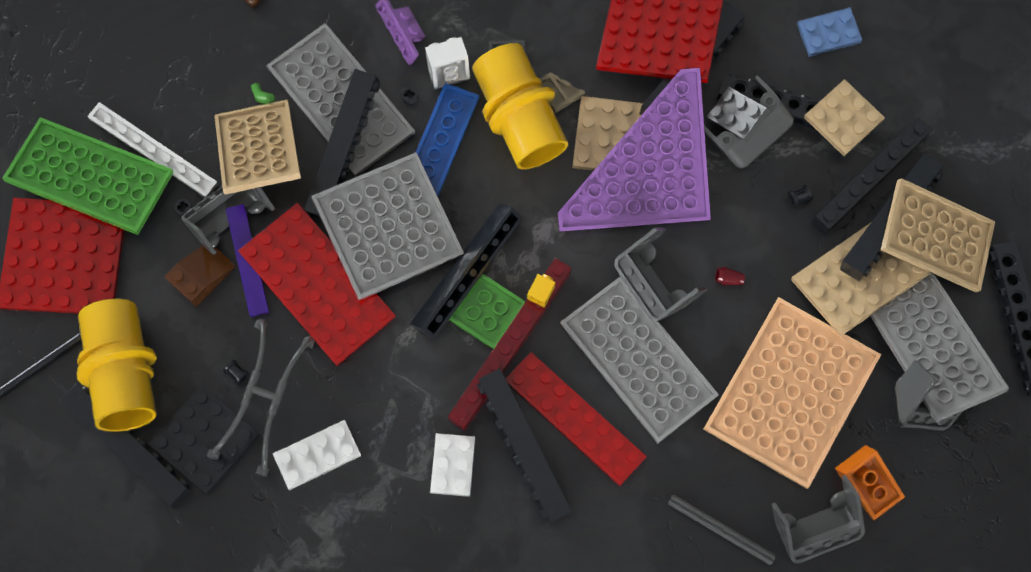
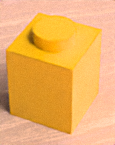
M537 274L527 294V299L545 307L555 288L553 278L545 274L542 276Z

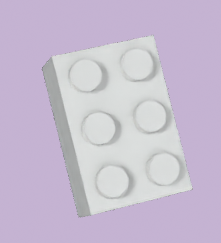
M452 37L446 42L432 43L425 47L428 71L434 89L442 88L445 83L452 85L470 79L468 55L462 37Z

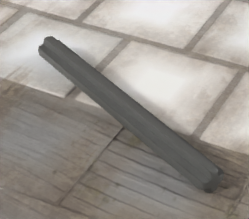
M673 495L670 498L668 504L767 564L771 565L774 562L775 554L679 497Z

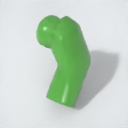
M259 83L251 85L255 100L258 103L268 104L275 101L273 94L262 92Z

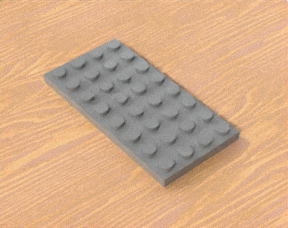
M326 23L266 65L267 69L327 142H329L354 70L358 69L366 72ZM381 89L374 95V105L372 110L368 112L367 125L361 131L360 144L356 145L354 161L349 165V169L355 177L415 134V130Z
M933 273L870 316L904 372H906L914 360H918L937 380L923 399L935 422L1008 391L1009 387Z
M621 276L560 322L562 327L657 444L719 396L662 325L647 316Z

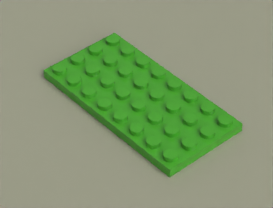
M40 117L2 179L4 182L139 235L171 179L173 169Z

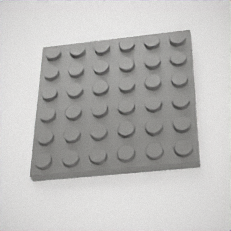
M417 153L408 155L311 196L358 300L392 287L464 254Z

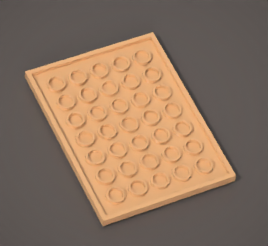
M778 297L706 423L704 430L808 489L881 354L846 334L840 337L830 325Z

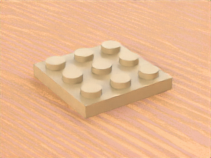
M845 79L804 116L843 156L848 154L885 119Z

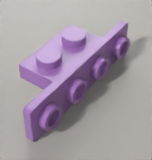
M379 0L376 5L378 13L384 20L386 27L389 29L408 65L413 64L419 53L412 42L422 41L425 37L409 7L393 9L389 0Z

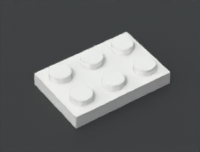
M436 434L430 493L470 496L475 437Z

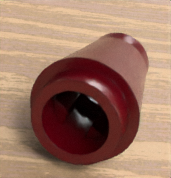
M726 267L717 269L715 275L716 283L720 285L744 284L745 274Z

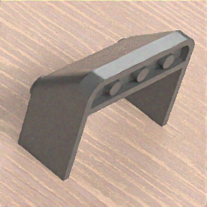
M758 75L755 77L756 84L765 92L760 99V104L770 112L748 142L737 138L729 131L722 132L719 136L715 137L704 125L705 134L737 168H746L793 125L792 114Z
M221 186L188 210L181 219L204 248L214 255L217 253L214 247L219 244L220 240L219 233L229 227L225 208L244 204L246 212L250 214H259L264 210V207L271 211L275 208L261 187L224 195L223 187Z
M656 227L621 253L614 262L615 269L647 316L653 321H659L674 314L708 291L706 287H697L689 294L681 289L675 290L671 294L668 292L649 264L657 256V249L652 242L667 231L665 228Z
M914 360L904 375L896 382L895 391L899 421L909 428L946 430L955 422L961 412L935 422L923 399L937 380L918 360Z
M846 475L842 476L844 491L833 495L830 500V508L796 521L790 513L782 514L775 502L772 503L775 525L792 562L801 563L863 537L865 528L860 495Z

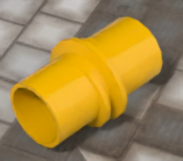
M509 43L496 47L480 56L474 62L472 70L487 101L482 113L485 120L489 122L492 132L503 135L517 168L522 170L531 169L545 164L563 153L568 147V141L550 105L551 101L555 98V92L553 88L542 87L543 83L536 76L523 46L518 43Z
M107 299L84 307L78 314L83 351L80 352L77 359L79 366L77 379L82 385L89 387L95 426L100 430L118 432L139 428L150 423L156 417L150 380L153 378L154 372L150 366L155 363L157 356L153 349L144 346L138 307L134 302L124 299Z

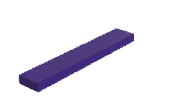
M241 204L225 208L250 317L267 314L269 313L262 279L238 252L240 248L252 240L245 205Z

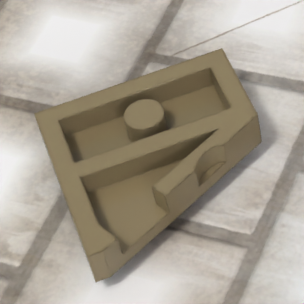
M551 72L540 78L543 83L542 87L553 88L555 92V98L550 103L555 113L577 101L581 96H585L584 90L571 86V83L561 80Z

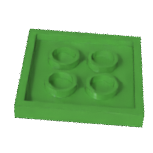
M482 274L449 321L493 350L525 301Z

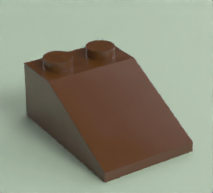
M202 245L178 262L164 276L195 307L236 267L216 247H214V250L217 253L213 255Z

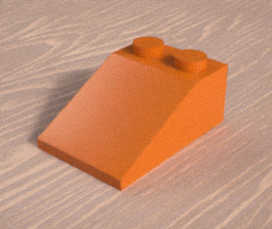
M867 445L835 468L841 479L842 476L846 475L859 493L861 506L872 520L877 519L905 497L878 452Z

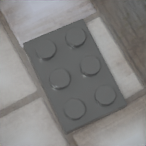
M728 86L707 115V118L748 142L770 111L763 105Z

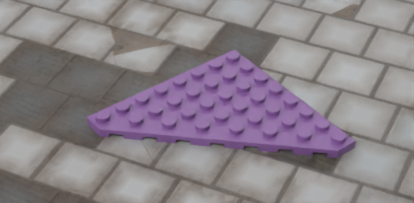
M700 68L681 69L559 210V231L711 220Z

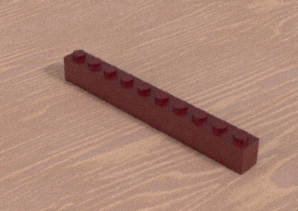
M555 258L545 272V275L553 278L555 282V288L546 306L542 307L528 299L526 300L449 414V421L462 430L466 431L487 400L485 394L481 395L476 386L479 383L477 379L499 368L503 374L505 373L571 275V267Z

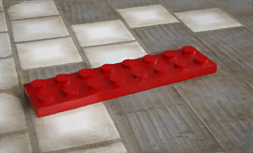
M532 352L505 378L511 388L619 486L647 457Z

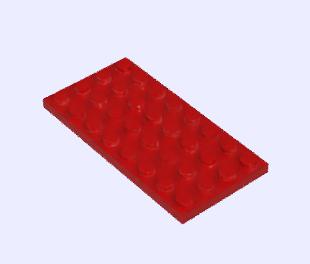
M298 203L238 250L336 366L396 317L376 293L358 300L332 242Z

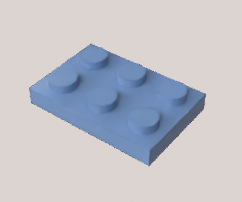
M851 8L798 21L797 24L809 57L862 42V37Z

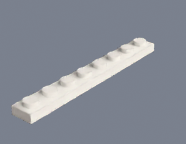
M100 102L87 116L91 121L149 160L173 169L174 177L205 198L218 186L217 181Z

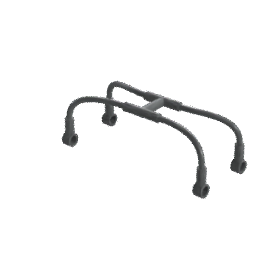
M260 319L256 320L254 325L255 329L261 331L258 360L242 399V406L233 424L214 449L208 450L207 457L218 460L220 455L218 451L237 427L254 393L272 400L264 433L262 466L258 465L256 474L267 477L269 472L267 468L268 441L273 416L276 415L291 369L306 347L313 348L315 340L312 336L304 337L301 347L288 364L282 379L279 380L275 392L258 387L256 384L260 376V368L264 356L267 327L265 320Z

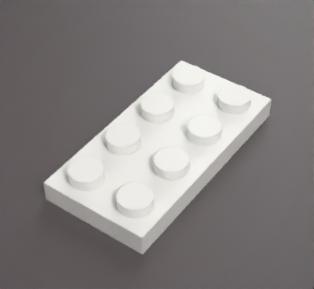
M343 420L273 453V456L288 489L291 490L360 457L361 454L346 421Z

